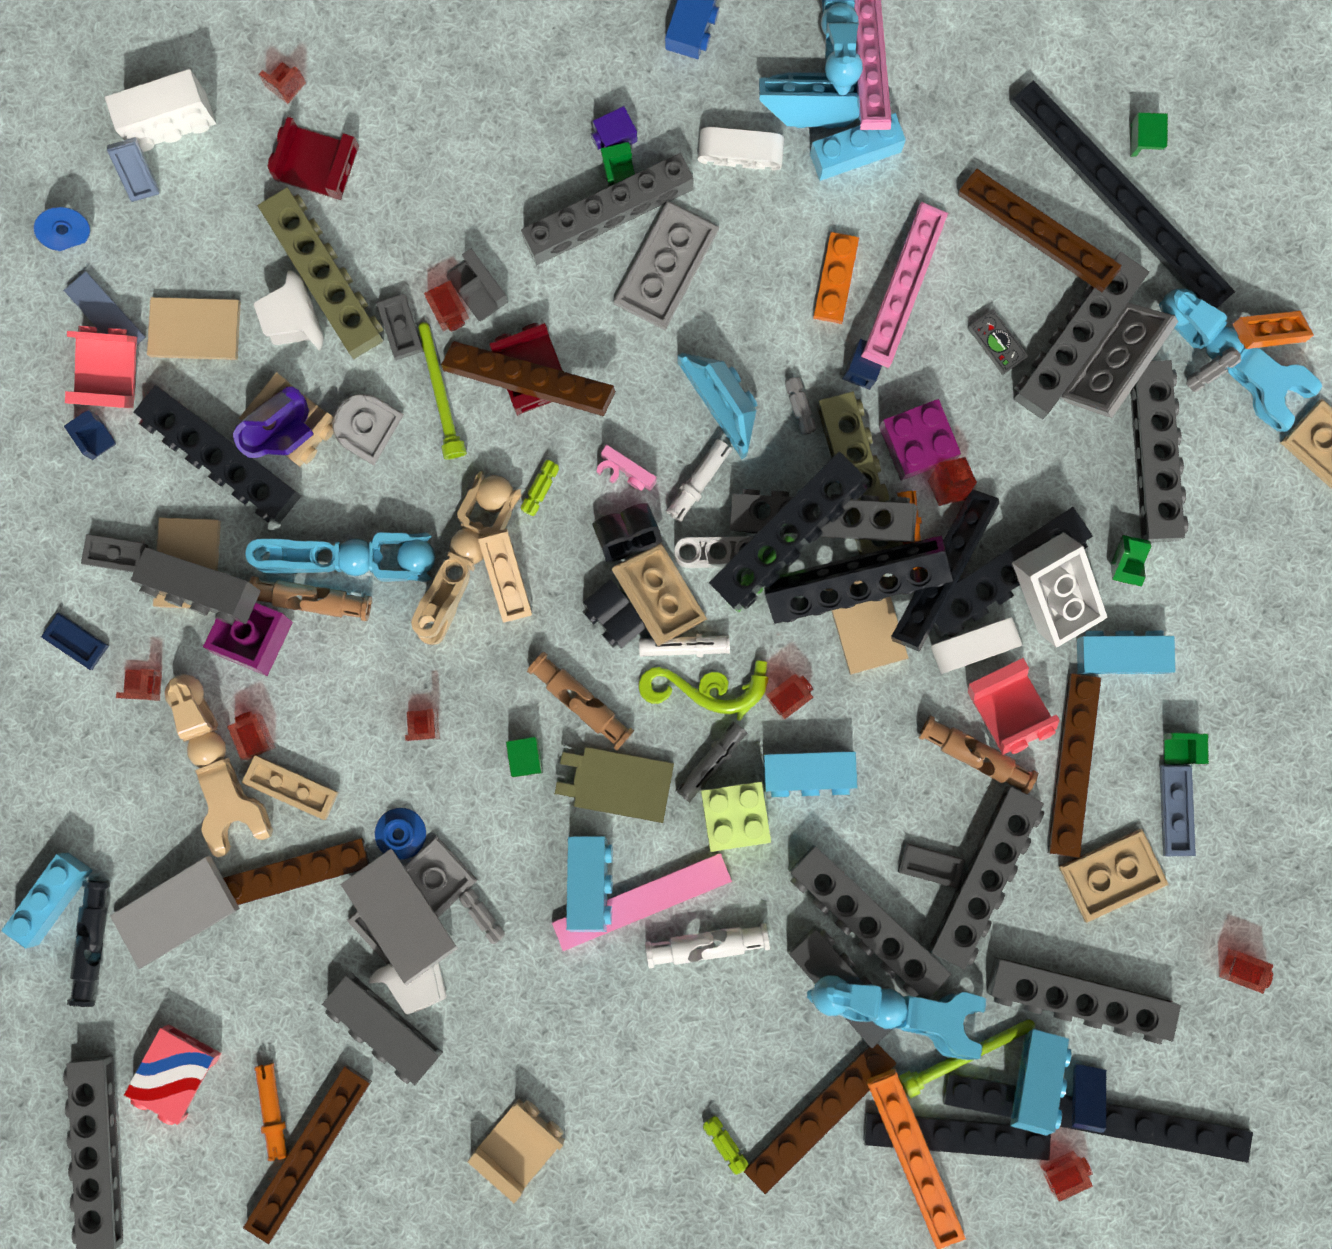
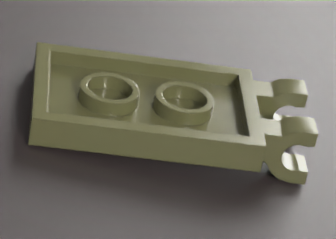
M585 747L584 756L562 752L560 764L574 766L577 769L574 785L557 782L555 794L574 797V807L659 823L664 822L674 763Z

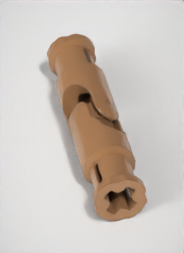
M252 576L249 583L261 591L257 601L272 603L274 607L340 618L346 615L361 618L362 621H368L372 596L348 595L346 591L282 580H277L276 582L259 580V577ZM297 595H301V596H302V600H300V599L297 598L296 596H297Z
M542 652L529 666L527 672L530 675H536L546 684V689L572 712L576 713L597 734L602 733L614 744V749L618 750L632 735L634 730L626 728L615 718V713L595 698L588 689L564 668L559 669L547 658L548 654ZM567 689L573 690L578 694L575 698L571 699Z
M931 715L925 721L918 735L919 739H926L941 747L940 750L970 765L1002 784L1005 782L1009 783L1027 795L1037 780L1038 772L1023 768L1016 764L1015 759L1006 754L1002 755L1000 751L976 740L955 727L950 729L935 721V717ZM985 757H986V758H988L991 762H987V763H986V762H984L983 760H984Z

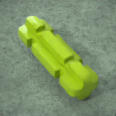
M544 461L540 469L542 471L541 474H537L527 493L528 499L525 498L521 505V510L530 516L536 515L540 507L538 505L539 502L542 503L552 484V477L555 478L559 471V465L553 461Z
M713 1116L704 1122L703 1129L708 1137L712 1135L713 1139L711 1141L724 1161L728 1160L730 1162L728 1167L732 1173L738 1175L746 1170L749 1166L743 1154H738L740 1150L727 1130H722L723 1124L719 1118Z

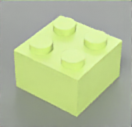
M762 782L701 790L710 852L771 843Z

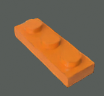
M835 232L830 233L813 319L838 324L843 323L860 237Z
M1301 311L1240 317L1232 324L1240 342L1246 349L1301 343L1308 341L1314 336Z

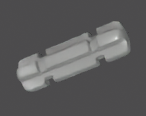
M1234 347L1227 349L1222 353V357L1217 356L1199 369L1200 372L1196 371L1188 376L1187 386L1194 392L1199 391L1205 387L1204 383H1211L1227 372L1228 367L1233 368L1240 363V352Z
M799 377L790 378L785 382L787 393L791 395L789 400L795 418L799 420L798 427L802 435L813 433L816 430L814 418L810 417L812 412L806 394L802 392L803 385Z
M468 889L459 897V901L465 908L468 907L470 910L468 913L481 931L485 930L487 933L485 936L490 943H497L505 936V932L500 925L497 926L494 923L496 920L483 902L477 900L479 897L475 891Z

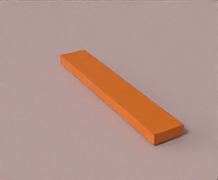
M894 1068L867 1079L868 1087L936 1249H942L965 1240L964 1232L896 1069Z

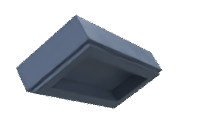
M136 137L107 145V152L131 202L159 195L158 185Z

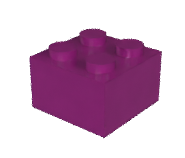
M939 399L884 419L879 426L900 481L955 461L961 455Z
M255 603L246 624L234 620L233 625L216 618L203 648L218 657L268 677L293 622L283 613Z

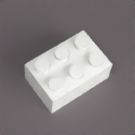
M191 69L105 97L116 132L123 140L136 137L142 152L149 151L155 144L164 141L168 143L176 142L182 138V135L191 132H206L209 130V126L216 124L207 94Z
M1062 533L1012 562L1038 633L1056 648L1108 618L1084 547L1067 534Z

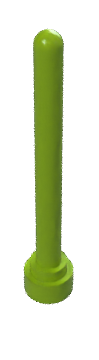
M422 322L419 324L418 330L445 437L441 446L442 454L445 460H451L465 456L467 451L464 441H461L460 436H456L430 326L428 323Z
M1027 1019L980 1042L979 1044L982 1046L981 1056L1035 1029L1034 1021ZM950 1057L920 1073H917V1071L912 1073L907 1071L898 1077L907 1097L911 1099L921 1094L920 1090L925 1088L924 1084L973 1060Z

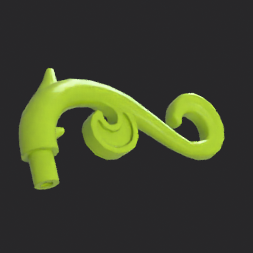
M755 661L754 675H751L749 683L742 686V689L746 691L735 699L720 700L710 695L712 688H717L718 695L720 696L724 695L728 690L729 681L725 675L719 672L705 674L700 680L698 690L676 673L660 667H652L641 675L639 692L641 697L651 704H660L666 701L672 693L671 686H668L663 692H656L652 688V680L655 677H666L699 706L720 714L737 713V720L741 721L743 716L761 700L766 692L769 679L766 676L767 662Z

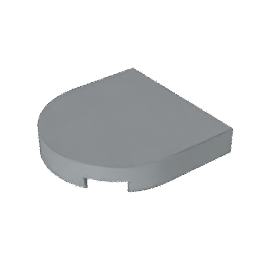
M352 395L344 399L337 406L332 419L333 433L341 446L366 462L375 465L404 414L372 395Z

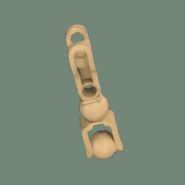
M480 471L476 475L472 488L468 491L457 512L462 529L457 531L451 538L450 552L447 554L448 559L443 562L430 588L420 600L411 621L413 630L425 644L437 645L441 643L453 621L458 604L469 583L470 570L474 571V565L483 559L478 536L505 529L514 506L521 498V488L513 490L510 482L502 476L491 475L485 477L483 471ZM476 502L486 511L500 512L491 528L483 527L481 522L469 520ZM454 567L463 569V575L457 580L448 578V572ZM429 622H434L431 628L425 629Z
M177 675L166 686L165 700L172 708L178 736L184 742L189 741L187 746L188 758L199 768L195 771L208 805V813L203 820L201 830L212 855L219 858L225 856L230 850L228 829L232 822L241 821L247 824L253 836L260 840L270 838L273 829L264 804L244 794L230 759H224L226 753L225 742L220 735L214 732L218 730V723L204 699L202 684L192 675Z

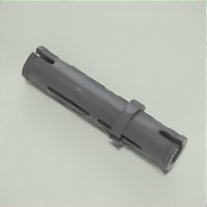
M733 721L724 734L717 741L711 743V749L675 791L690 803L718 767L726 759L729 760L732 757L731 752L748 733Z

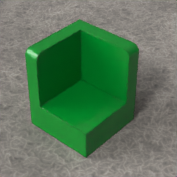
M1138 112L1131 122L1130 157H1137L1142 149L1164 150L1168 144V114Z
M629 142L601 148V158L608 187L635 175Z
M1122 535L1111 562L1112 580L1142 587L1146 578L1144 563L1152 547L1151 541Z
M1163 734L1165 764H1209L1208 734Z
M538 737L506 742L511 777L543 773Z

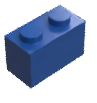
M678 0L665 37V50L699 59L701 50L707 51L711 38V34L707 33L710 24H716L720 7L716 6V0Z

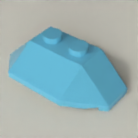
M786 72L769 78H759V100L786 126H795L797 128L825 127L832 129L847 127L859 117L857 82L851 86L847 95H839L833 84L828 80L826 73Z
M681 353L678 355L677 363L740 458L744 459L747 457L757 411L755 407L758 406L755 398L749 391H743L739 385L741 378L734 367L728 368L724 361Z

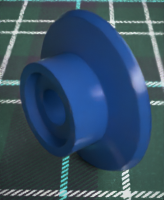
M53 207L45 210L36 218L34 233L38 241L45 247L55 251H63L86 243L90 235V227L87 220L79 212L67 207Z
M395 808L387 811L381 816L375 827V841L380 851L384 854L392 849L399 860L415 856L422 849L426 840V827L422 818L416 812L407 808ZM398 828L404 831V837L401 840H398L394 835L395 830Z

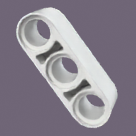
M706 127L700 131L697 159L703 164H707V161L714 162V165L736 167V164H741L743 168L765 170V167H772L771 170H779L782 167L784 137L771 132Z
M752 537L683 538L675 546V560L679 565L686 568H723ZM684 546L693 547L696 550V556L691 560L683 559L679 554L681 548ZM713 546L723 547L726 551V556L720 560L712 558L709 550Z
M1011 617L932 645L931 649L940 673L944 674L1023 645Z

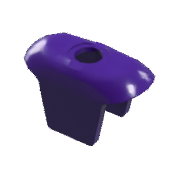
M286 387L259 405L242 420L233 432L237 449L249 458H259L267 454L289 455L314 435L313 431L304 424L308 419L309 409L301 392L295 387ZM276 421L275 426L270 430H265L262 427L269 426Z

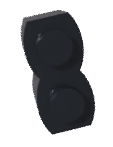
M648 503L633 505L620 514H609L592 523L606 562L624 559L634 551H645L662 542L658 524Z
M611 579L583 601L586 609L582 613L593 625L598 622L603 627L605 632L601 635L612 648L618 645L622 650L646 629L634 606Z

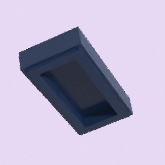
M59 612L41 636V638L89 670L94 669L109 647L108 644Z
M1080 1064L1074 1066L1072 1127L1101 1133L1106 1130V1069Z

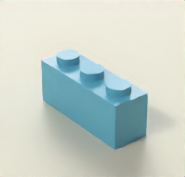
M896 113L891 114L892 123L890 130H860V126L812 142L810 157L819 180L822 181L901 153L906 139Z
M1161 630L1145 631V636H1134V631H1115V636H1104V631H1086L1085 636L1077 638L1078 674L1176 672L1175 637L1164 636V631Z
M856 752L763 755L764 791H771V797H789V791L801 790V796H820L819 790L832 789V795H850V789L857 788Z
M605 836L568 837L566 930L569 932H607V925H612V906H607V894H612L613 878L612 875H607L608 863L613 862V845L608 844Z
M70 853L56 854L1 931L25 949L38 946L80 889L82 881L86 880L90 875L92 869Z
M1035 1029L1025 1034L1010 1126L1046 1136L1054 1133L1055 1129H1059L1062 1120V1111L1058 1110L1060 1098L1064 1097L1067 1088V1080L1063 1079L1065 1067L1069 1066L1072 1054L1071 1049L1068 1048L1069 1038Z

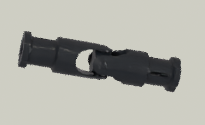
M83 880L82 886L85 887L83 904L78 910L77 933L70 978L73 980L71 998L67 1000V1005L93 1007L96 1002L93 999L95 981L99 980L103 935L107 916V908L105 907L106 891L110 888V882ZM85 950H89L92 952V955L88 959L85 958Z

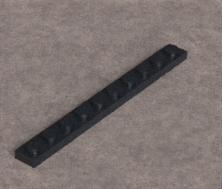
M1034 80L1011 100L1010 104L1186 289L1194 292L1198 299H1202L1216 309L1236 292Z
M948 1073L943 1104L1011 1118L1016 1085ZM1064 1095L1063 1098H1060L1058 1109L1062 1111L1060 1127L1249 1163L1253 1137L1251 1130L1106 1103V1130L1103 1133L1072 1127L1073 1096Z

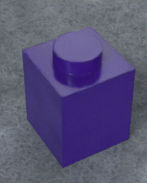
M625 106L593 120L594 132L591 133V138L597 150L627 142L630 145L638 142L637 130Z

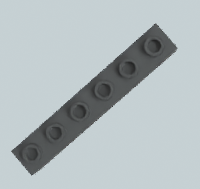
M679 153L521 229L524 242L537 266L666 204L667 201L670 202L692 191L694 178L682 154Z
M1122 252L1114 259L1122 265L1121 270L1110 282L1117 287L1118 293L1110 292L1107 287L1103 292H1100L1089 284L1082 293V296L1086 298L1081 306L1075 304L1066 315L1065 319L1069 323L1063 330L1058 327L1048 342L1052 344L1051 348L1047 353L1041 351L1031 364V366L1036 368L1031 376L1028 377L1024 374L1014 388L1018 391V394L1013 400L1042 420L1050 413L1150 272ZM1090 306L1099 308L1101 316H1094L1090 312ZM1073 329L1082 331L1085 339H1076L1073 335ZM1057 352L1067 356V364H1062L1056 359ZM1039 376L1048 377L1051 381V387L1042 386L1039 382Z
M1172 360L1151 361L1130 391L1141 539L1149 540L1151 543L1176 542L1185 538V534L1188 532V519L1183 514L1186 490L1184 486H1181L1184 462L1183 458L1179 457L1178 445L1181 444L1182 435L1180 428H1177L1176 416L1179 414V401L1174 396L1177 373L1175 369H1172ZM1150 388L1158 390L1160 400L1151 397L1149 393ZM1152 417H1157L1161 420L1162 429H1157L1153 426ZM1154 446H1159L1163 449L1164 459L1155 455ZM1157 475H1161L1166 479V488H1162L1157 484ZM1159 504H1163L1168 508V518L1160 515L1158 511Z
M742 489V494H733L730 530L758 533L793 497H789V492L771 491V496L760 495V490ZM831 494V498H835L840 494ZM862 495L861 501L850 500L843 507L845 512L833 523L829 521L821 529L823 534L820 536L912 543L915 540L917 506L910 503V498L891 497V502H879L878 496ZM768 504L771 509L770 515L766 519L761 520L758 517V509L761 505ZM817 504L810 505L807 508L806 518L808 520L816 518V514L820 509ZM852 509H858L861 513L859 522L849 525L846 521L847 513ZM881 511H889L891 513L890 523L884 527L878 526L876 522L877 515ZM796 526L788 527L784 535L797 536L798 530Z
M1005 787L961 878L959 887L956 889L927 949L929 952L964 970L967 964L972 965L979 951L976 948L980 937L984 938L990 930L992 921L989 918L993 910H998L1003 903L1005 893L1002 891L1007 881L1012 882L1017 873L1018 866L1015 864L1020 854L1024 855L1030 846V832L1033 826L1037 828L1043 819L1044 811L1041 810L1044 805L1043 802L1013 787ZM1013 815H1017L1021 821V826L1016 832H1012L1008 828V820ZM1003 842L1008 848V853L1003 859H998L995 856L994 850L997 844ZM987 870H991L995 875V880L992 885L985 887L981 881L982 874ZM978 897L982 903L981 910L976 914H971L968 910V903L971 899ZM966 925L969 931L968 937L964 941H957L955 930L959 926Z
M813 845L790 869L789 872L794 876L790 882L802 893L808 889L816 897L813 903L825 915L831 911L838 918L835 924L847 936L853 932L860 939L857 945L869 957L875 953L883 961L879 966L889 976L894 978L898 975L906 983L902 988L912 997L920 996L924 999H929L950 977L951 974L816 846ZM819 874H827L830 878L829 887L823 891L817 890L814 886V880ZM843 895H849L852 899L851 908L845 912L839 911L837 900ZM870 916L874 919V928L867 933L861 932L859 928L861 919ZM887 938H894L897 942L895 951L890 954L884 953L882 951L883 941ZM916 959L919 962L918 971L913 975L906 974L904 970L906 962Z
M994 957L987 993L994 997L993 1002L1012 1007V1003L1017 1002L1024 1004L1023 1009L1026 1011L1042 1014V1010L1045 1009L1053 1011V1017L1072 1022L1073 1017L1084 1019L1083 1024L1097 1029H1102L1103 1024L1114 1027L1113 1032L1132 1037L1133 1032L1144 1034L1143 1040L1156 1044H1162L1163 1039L1174 1041L1181 1005L1173 1001ZM1021 979H1027L1029 983L1028 990L1024 994H1017V982ZM1056 986L1058 997L1054 1001L1048 1002L1046 992L1050 987ZM1082 994H1086L1088 997L1087 1006L1083 1009H1077V998ZM1116 1002L1118 1005L1117 1013L1114 1016L1108 1017L1106 1014L1108 1004ZM1142 1009H1146L1148 1014L1147 1020L1142 1024H1138L1136 1021L1137 1013Z
M113 1055L77 1058L66 1063L67 1067L63 1073L64 1085L68 1086L65 1114L69 1118L70 1130L67 1133V1147L71 1149L68 1176L70 1181H73L70 1209L71 1212H74L75 1225L72 1228V1242L76 1244V1249H117L123 1244ZM85 1084L92 1086L94 1090L93 1098L85 1094ZM87 1115L94 1118L96 1123L95 1129L87 1125ZM88 1147L96 1150L97 1160L89 1157ZM90 1178L97 1181L99 1191L91 1189L89 1185ZM91 1210L99 1213L101 1217L100 1223L92 1219Z

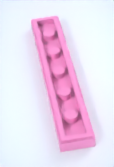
M854 0V9L859 19L856 53L860 55L863 63V71L857 81L860 130H890L892 121L881 0Z
M921 202L918 206L861 357L887 368L892 364L947 218V212L924 202Z
M721 853L607 899V906H612V925H607V932H569L566 930L567 916L552 922L561 948L565 951L728 884L732 880Z

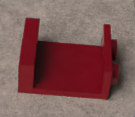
M287 116L284 126L281 125L278 130L276 151L271 153L268 160L270 174L275 181L342 200L359 149L355 137L343 133L341 140L302 129L296 125L293 118Z
M538 323L529 324L522 328V332L512 336L510 333L500 335L494 339L495 342L489 344L492 352L563 371L545 323L541 325ZM507 389L517 415L552 403L551 401Z

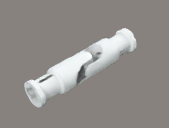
M762 923L760 927L741 929V927L671 937L670 941L658 943L645 942L649 969L664 963L673 962L675 965L706 959L745 954V951L764 948L765 950H770L766 923ZM713 941L723 942L717 947L713 945Z

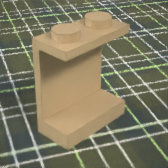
M276 372L239 419L241 421L244 420L269 398L284 388L293 386ZM305 395L303 396L307 402L309 413L308 419L304 424L313 431L314 435L292 453L285 455L299 467L303 463L308 464L317 454L315 448L322 440L327 441L334 434L332 428L333 416L328 412L326 413ZM276 421L269 426L262 427L265 430H270L275 426Z
M520 1099L510 1108L467 1161L513 1203L523 1194L524 1188L554 1152L562 1148L565 1141L562 1137L564 1132L557 1124L552 1121L546 1123L538 1116L540 1110L528 1100L523 1103Z

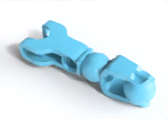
M822 0L823 17L821 26L826 36L825 73L839 95H847L851 86L859 80L863 71L860 55L856 53L859 19L854 9L855 1Z
M1174 289L1167 293L1160 302L1161 312L1175 315L1178 323L1174 328L1193 348L1202 349L1206 347V352L1211 360L1217 356L1222 357V353L1231 347L1240 352L1241 362L1233 368L1228 367V372L1252 394L1255 414L1276 431L1287 432L1295 421V416L1285 405V396L1288 390L1296 392L1304 398L1316 396L1322 389L1320 380L1304 366H1281L1260 348L1246 349L1240 342L1235 328L1225 327L1228 323L1226 321L1227 316L1202 299H1198L1194 292L1188 289Z
M380 532L374 535L373 540L369 543L363 539L354 538L342 544L335 542V546L321 541L256 539L248 544L245 552L247 561L265 574L320 573L336 570L337 572L343 571L351 576H360L370 570L382 582L408 580L427 582L432 579L427 572L433 567L436 558L434 549L427 542L432 535L426 532L418 534ZM402 544L397 554L398 565L402 571L380 569V563L383 560V555L380 552L382 545ZM330 550L333 554L332 560L328 564H320L318 562L320 552ZM270 553L269 559L262 561L263 556Z
M825 976L814 985V988L807 992V998L815 1005L816 1009L827 1016L840 1015L858 1022L873 1021L874 1024L884 1029L896 1028L924 1035L933 1041L935 1048L943 1056L963 1060L981 1059L982 1046L967 1037L964 1032L963 1023L968 1014L985 1012L986 998L961 992L958 994H948L937 1002L909 995L902 996V994L893 989H881L879 986L847 984L845 980L838 976Z

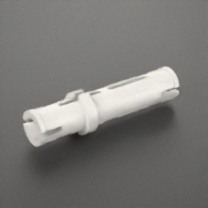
M716 439L714 445L686 484L682 483L679 487V494L666 510V513L672 518L682 522L694 502H699L702 497V491L732 451L730 447H727L726 443Z
M696 634V637H675L657 646L653 638H639L640 657L697 654V657H703V654H730L729 635L702 636V634Z

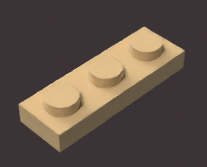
M508 528L478 536L503 623L531 616L532 610Z
M254 755L242 781L243 784L322 820H327L339 793L258 755Z

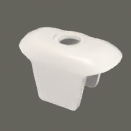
M288 270L286 283L283 287L254 303L262 331L265 336H270L274 345L309 340L320 351L324 340L323 333L302 277Z
M391 963L377 969L369 980V983L387 984L405 1014L418 1012L447 997L439 963L407 986L402 982Z

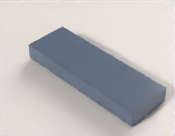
M86 271L63 290L102 334H108V328L127 330V336L137 337V345L146 338Z
M1159 765L1163 856H1196L1192 765Z

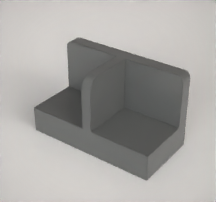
M472 248L462 254L464 263L449 272L447 279L477 320L481 322L507 304L508 300L503 290Z

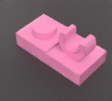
M607 444L602 450L601 457L605 461L598 465L597 474L601 475L605 468H611L614 473L609 480L613 484L618 480L620 470L629 477L627 482L637 490L642 491L644 488L649 491L652 490L657 482L656 476Z

